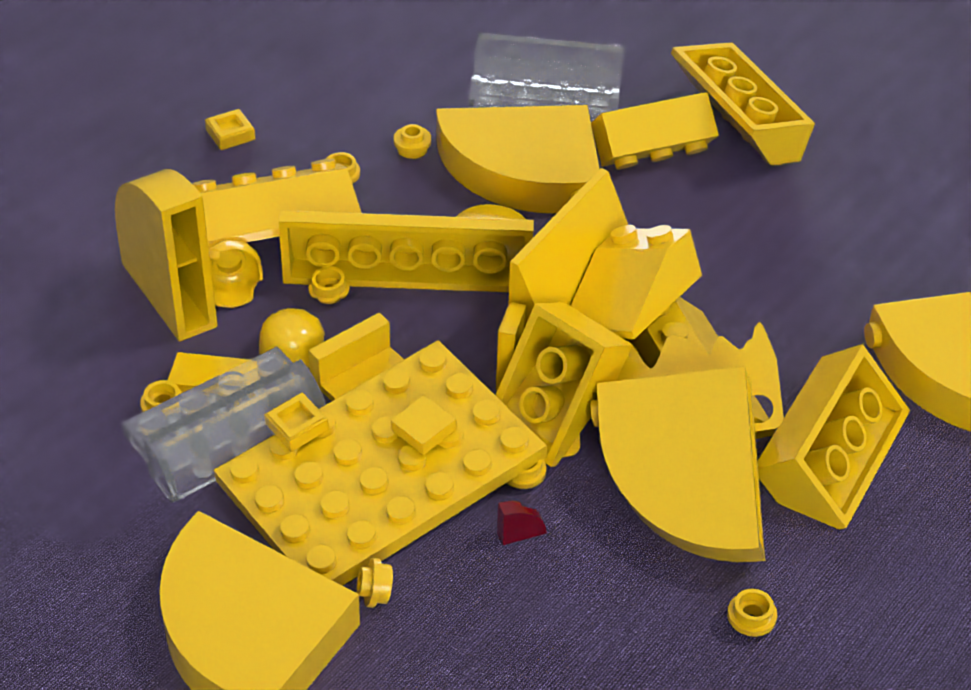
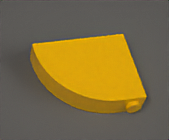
M588 105L436 109V142L438 153L444 166L465 188L499 205L528 212L558 213L599 170Z
M164 169L122 184L118 188L115 199V221L121 260L125 269L179 342L218 327L203 196L189 180L172 169Z
M971 292L873 305L869 323H866L864 328V337L867 346L873 348L889 378L909 399L922 409L951 425L971 432Z
M745 366L597 383L598 399L591 400L592 422L594 427H599L601 447L610 474L639 518L666 541L698 556L729 562L765 561L752 389Z
M200 511L180 531L166 557L160 583V606L165 635L174 665L191 690H307L360 625L359 594Z

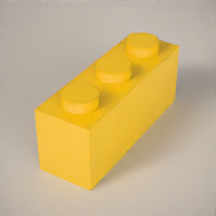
M707 92L604 112L591 122L602 167L615 164L616 169L632 167L638 164V159L650 157L651 162L666 160L673 157V152L685 150L686 155L696 154L707 150V144L719 136Z

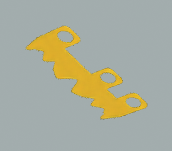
M760 321L754 327L752 339H749L743 348L738 349L723 336H718L711 354H707L692 340L678 335H669L653 368H649L643 362L632 345L617 379L619 381L745 366L751 381L752 396L763 395L769 398L773 404L771 417L765 422L754 423L755 432L776 429L781 426L784 420L777 358L764 326ZM580 434L563 457L573 456L579 451Z

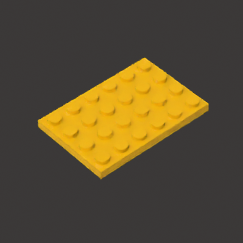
M437 340L319 408L328 418L330 429L291 452L276 435H273L213 471L216 482L275 551L343 586L356 578L360 567H367L371 558H379L383 561L518 476L519 471L527 470L537 464L539 460L547 458V445ZM423 395H426L454 416L457 422V429L425 455L399 437L391 428V420Z

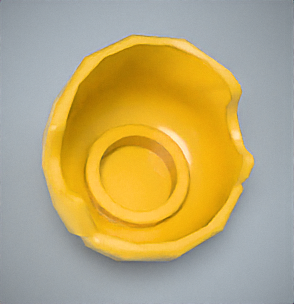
M224 240L209 248L215 305L233 309L251 302L254 298L253 294L257 283L263 280V268L257 251L246 242Z
M286 308L272 313L262 324L259 334V354L263 361L279 370L296 371L309 368L308 350L324 342L325 332L320 320L304 309Z

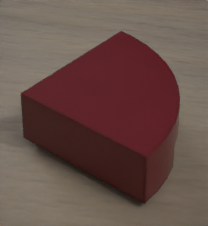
M519 501L498 503L497 535L502 545L547 534L546 526L538 510L524 507Z

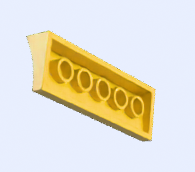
M280 210L278 223L283 284L309 285L312 283V275L317 269L324 266H334L344 272L348 281L347 284L352 287L509 292L510 261L533 238L534 220Z

